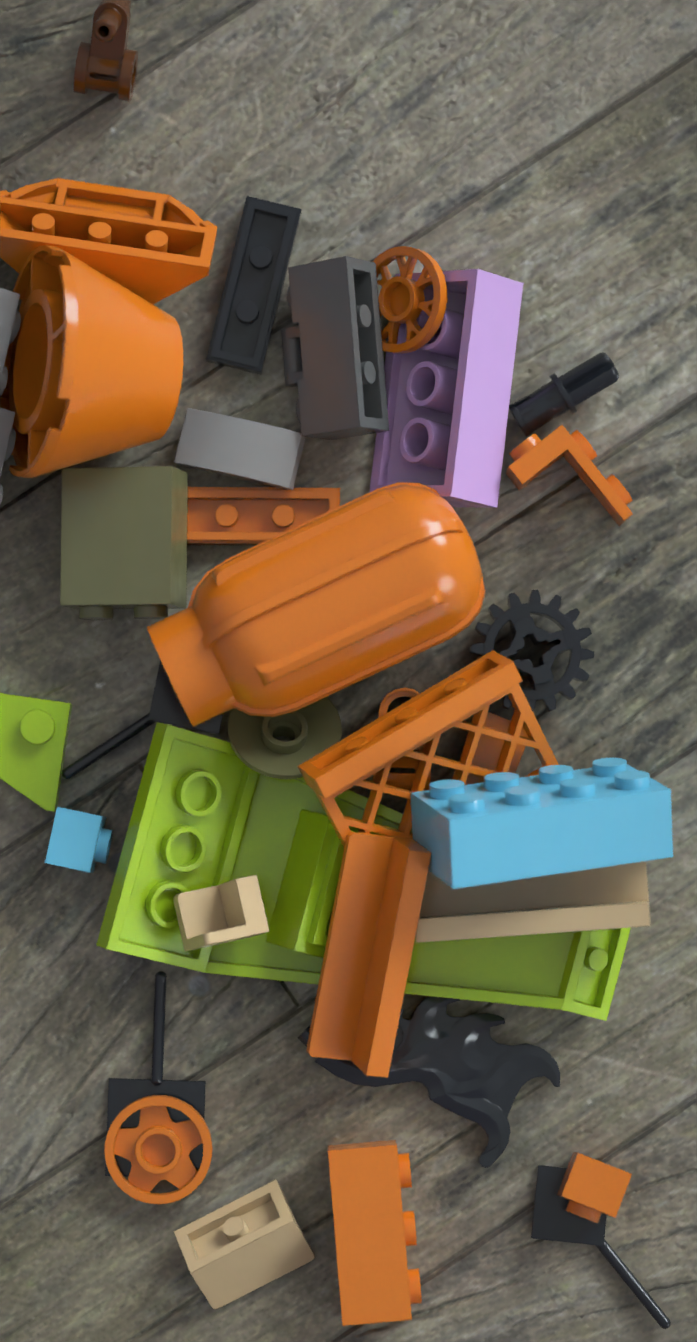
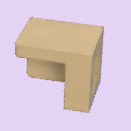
M257 875L234 879L217 886L183 892L175 895L173 898L185 952L269 932Z

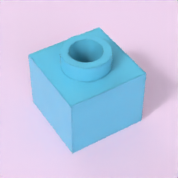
M57 807L45 863L89 873L95 871L96 862L106 864L113 836V830L104 828L106 817Z

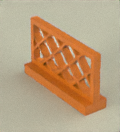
M492 650L298 766L307 785L314 790L343 847H345L347 834L351 832L349 826L359 828L358 832L370 834V832H375L387 836L413 839L411 832L410 792L424 791L432 763L457 769L453 780L463 781L464 785L468 773L485 777L491 773L508 772L517 744L534 748L541 761V767L559 765L519 685L523 680L512 660ZM508 695L515 709L508 732L485 727L484 723L490 705ZM474 715L471 723L464 721ZM452 727L469 731L459 761L435 755L441 734ZM522 727H524L529 738L520 736ZM481 734L505 740L495 771L471 765ZM425 744L423 752L415 750ZM403 756L420 760L411 791L386 784L392 763ZM539 768L525 777L539 775ZM376 773L374 781L367 780L368 777ZM353 786L371 789L362 820L344 816L334 798ZM383 793L408 799L399 829L374 823Z

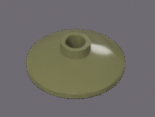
M328 697L297 711L276 717L250 716L233 708L228 718V738L237 757L252 770L277 779L302 778L303 776L298 766L341 741L342 724L339 713ZM278 736H286L290 738L292 741H280L275 738Z

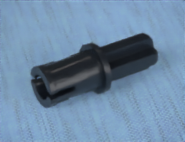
M605 352L599 353L560 377H557L555 373L550 375L551 381L514 404L511 403L509 410L523 434L527 437L535 430L567 411L572 415L576 413V405L617 382L619 378L618 371Z

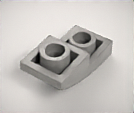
M187 408L174 463L184 468L234 476L244 482L293 490L306 437H303L302 433L264 423Z

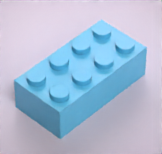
M622 758L596 759L592 762V768L573 770V767L567 765H549L539 768V775L519 777L518 774L511 772L491 773L484 777L483 783L464 785V782L460 780H439L429 784L430 790L410 792L413 839L431 852L428 871L452 889L673 857L671 789L652 779L648 772L638 771L631 767Z

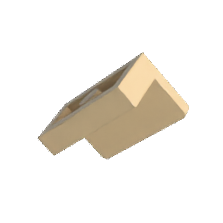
M277 1180L174 1231L189 1272L213 1309H218L311 1262L315 1258L312 1248L299 1228L286 1196Z

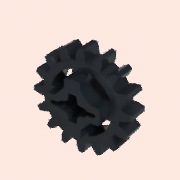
M532 590L528 603L521 604L515 592L509 594V609L505 612L497 605L492 604L488 611L494 623L492 625L477 623L474 630L485 637L484 643L471 645L470 653L484 656L494 650L497 634L508 622L511 625L510 629L513 638L508 649L499 652V654L508 659L514 657L524 647V638L530 637L534 645L544 644L546 646L556 643V646L550 647L539 658L540 667H533L530 660L520 661L516 659L513 661L519 674L527 677L531 687H533V690L522 689L532 711H534L536 701L542 700L544 706L550 712L556 709L554 695L560 693L568 700H572L576 696L573 687L569 684L572 679L581 682L588 680L590 675L581 669L579 664L580 661L593 659L594 651L581 648L580 641H583L592 634L590 628L576 630L572 624L577 619L580 611L575 608L565 615L561 613L559 608L562 597L559 595H555L548 605L541 604L539 590ZM530 615L548 618L557 624L561 630L549 633L535 626ZM569 650L568 666L562 677L554 683L551 666L558 654ZM508 695L503 698L502 707L509 709L512 703Z

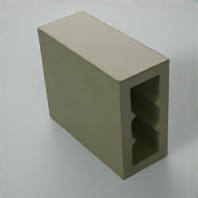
M173 466L62 469L61 606L79 610V619L111 620L113 619V609H134V618L164 619L168 617V609L187 608V472Z

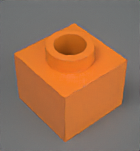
M573 1152L557 1195L569 1200L566 1208L567 1212L598 1224L602 1213L616 1218L632 1174L581 1153Z

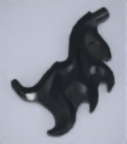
M425 997L416 1007L410 1020L402 1017L404 1010L401 1008L388 1078L366 1076L350 1060L318 1057L315 1060L316 1063L335 1076L355 1085L378 1087L411 1081L423 1083L428 1089L431 1101L477 1123L485 1130L488 1144L478 1157L480 1165L485 1168L490 1167L498 1159L509 1143L510 1125L507 1117L521 1087L527 1081L542 1076L547 1077L554 1087H560L559 1067L549 1052L539 1046L527 1043L507 1045L495 1042L490 1036V1027L505 1024V1019L491 1013H474L464 1017L449 1016L446 1013L447 1004L461 1000L452 998ZM311 1024L298 1036V1039L306 1047Z

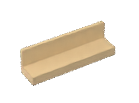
M646 861L458 889L450 888L428 871L416 930V943L650 926L651 917Z

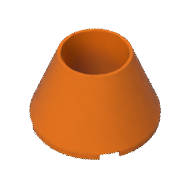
M48 245L37 247L25 261L13 292L20 294L21 304L19 313L21 322L16 338L8 346L4 363L8 370V379L4 392L0 396V407L15 412L12 428L15 429L16 440L11 455H13L17 466L10 465L9 471L16 477L34 478L161 439L169 429L175 415L183 375L182 335L179 324L172 315L61 248Z

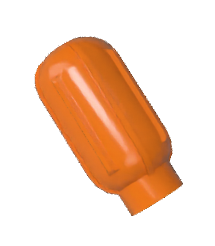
M398 482L373 490L224 560L206 572L192 591L188 608L146 628L192 726L195 727L233 708L250 716L276 717L304 708L451 639L469 627L481 611L486 593L475 546L465 525L450 503L442 498L435 489L423 484Z

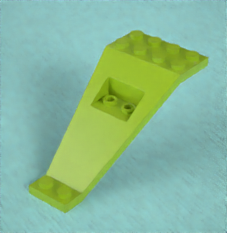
M157 722L96 946L203 973L318 985L329 931L328 922L333 910L344 847L314 790L307 785L304 777L277 779L252 770L237 757L228 741ZM347 790L334 798L344 816L362 820L368 798L351 790ZM379 804L374 823L399 829L403 814ZM349 826L351 832H358L359 828ZM370 832V834L383 835L375 832ZM257 875L269 932L185 952L173 901L174 896L183 892L217 886L234 879ZM631 927L417 943L415 936L404 994L558 1009L607 1021Z

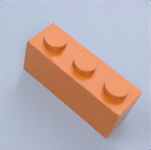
M396 1140L329 1145L328 1160L342 1326L412 1320L411 1304L422 1303L419 1268L408 1269L406 1246L417 1245L414 1210L403 1211L401 1188H412L409 1153L398 1154Z

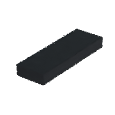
M250 196L246 197L206 358L207 362L262 375L302 209Z

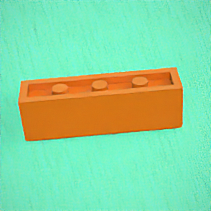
M349 832L346 836L306 1051L311 1057L350 1060L366 1076L388 1078L431 858V852L414 839L361 832Z

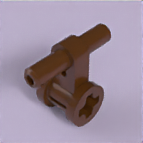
M103 0L97 7L93 18L91 43L81 42L79 46L74 73V93L87 94L88 89L116 93L119 100L131 101L137 75L138 51L127 49L131 15L130 0Z

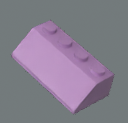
M480 269L443 271L447 285L448 303L444 320L435 335L428 343L416 351L405 354L386 352L384 372L389 431L376 433L369 492L398 482L420 483L435 489L452 507L497 508L523 283ZM421 272L413 273L412 279L417 281ZM432 284L423 290L425 301L433 299ZM423 310L417 318L421 328L424 327L429 318ZM401 323L397 344L406 342V324Z

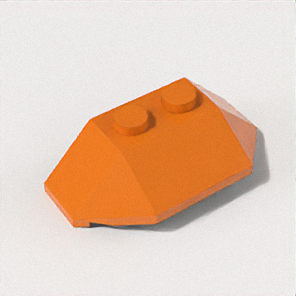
M62 178L25 185L10 193L6 190L0 191V258L18 273H20L29 255L41 245L55 246L152 304L209 275L218 227L208 220L203 221L192 209L171 195Z

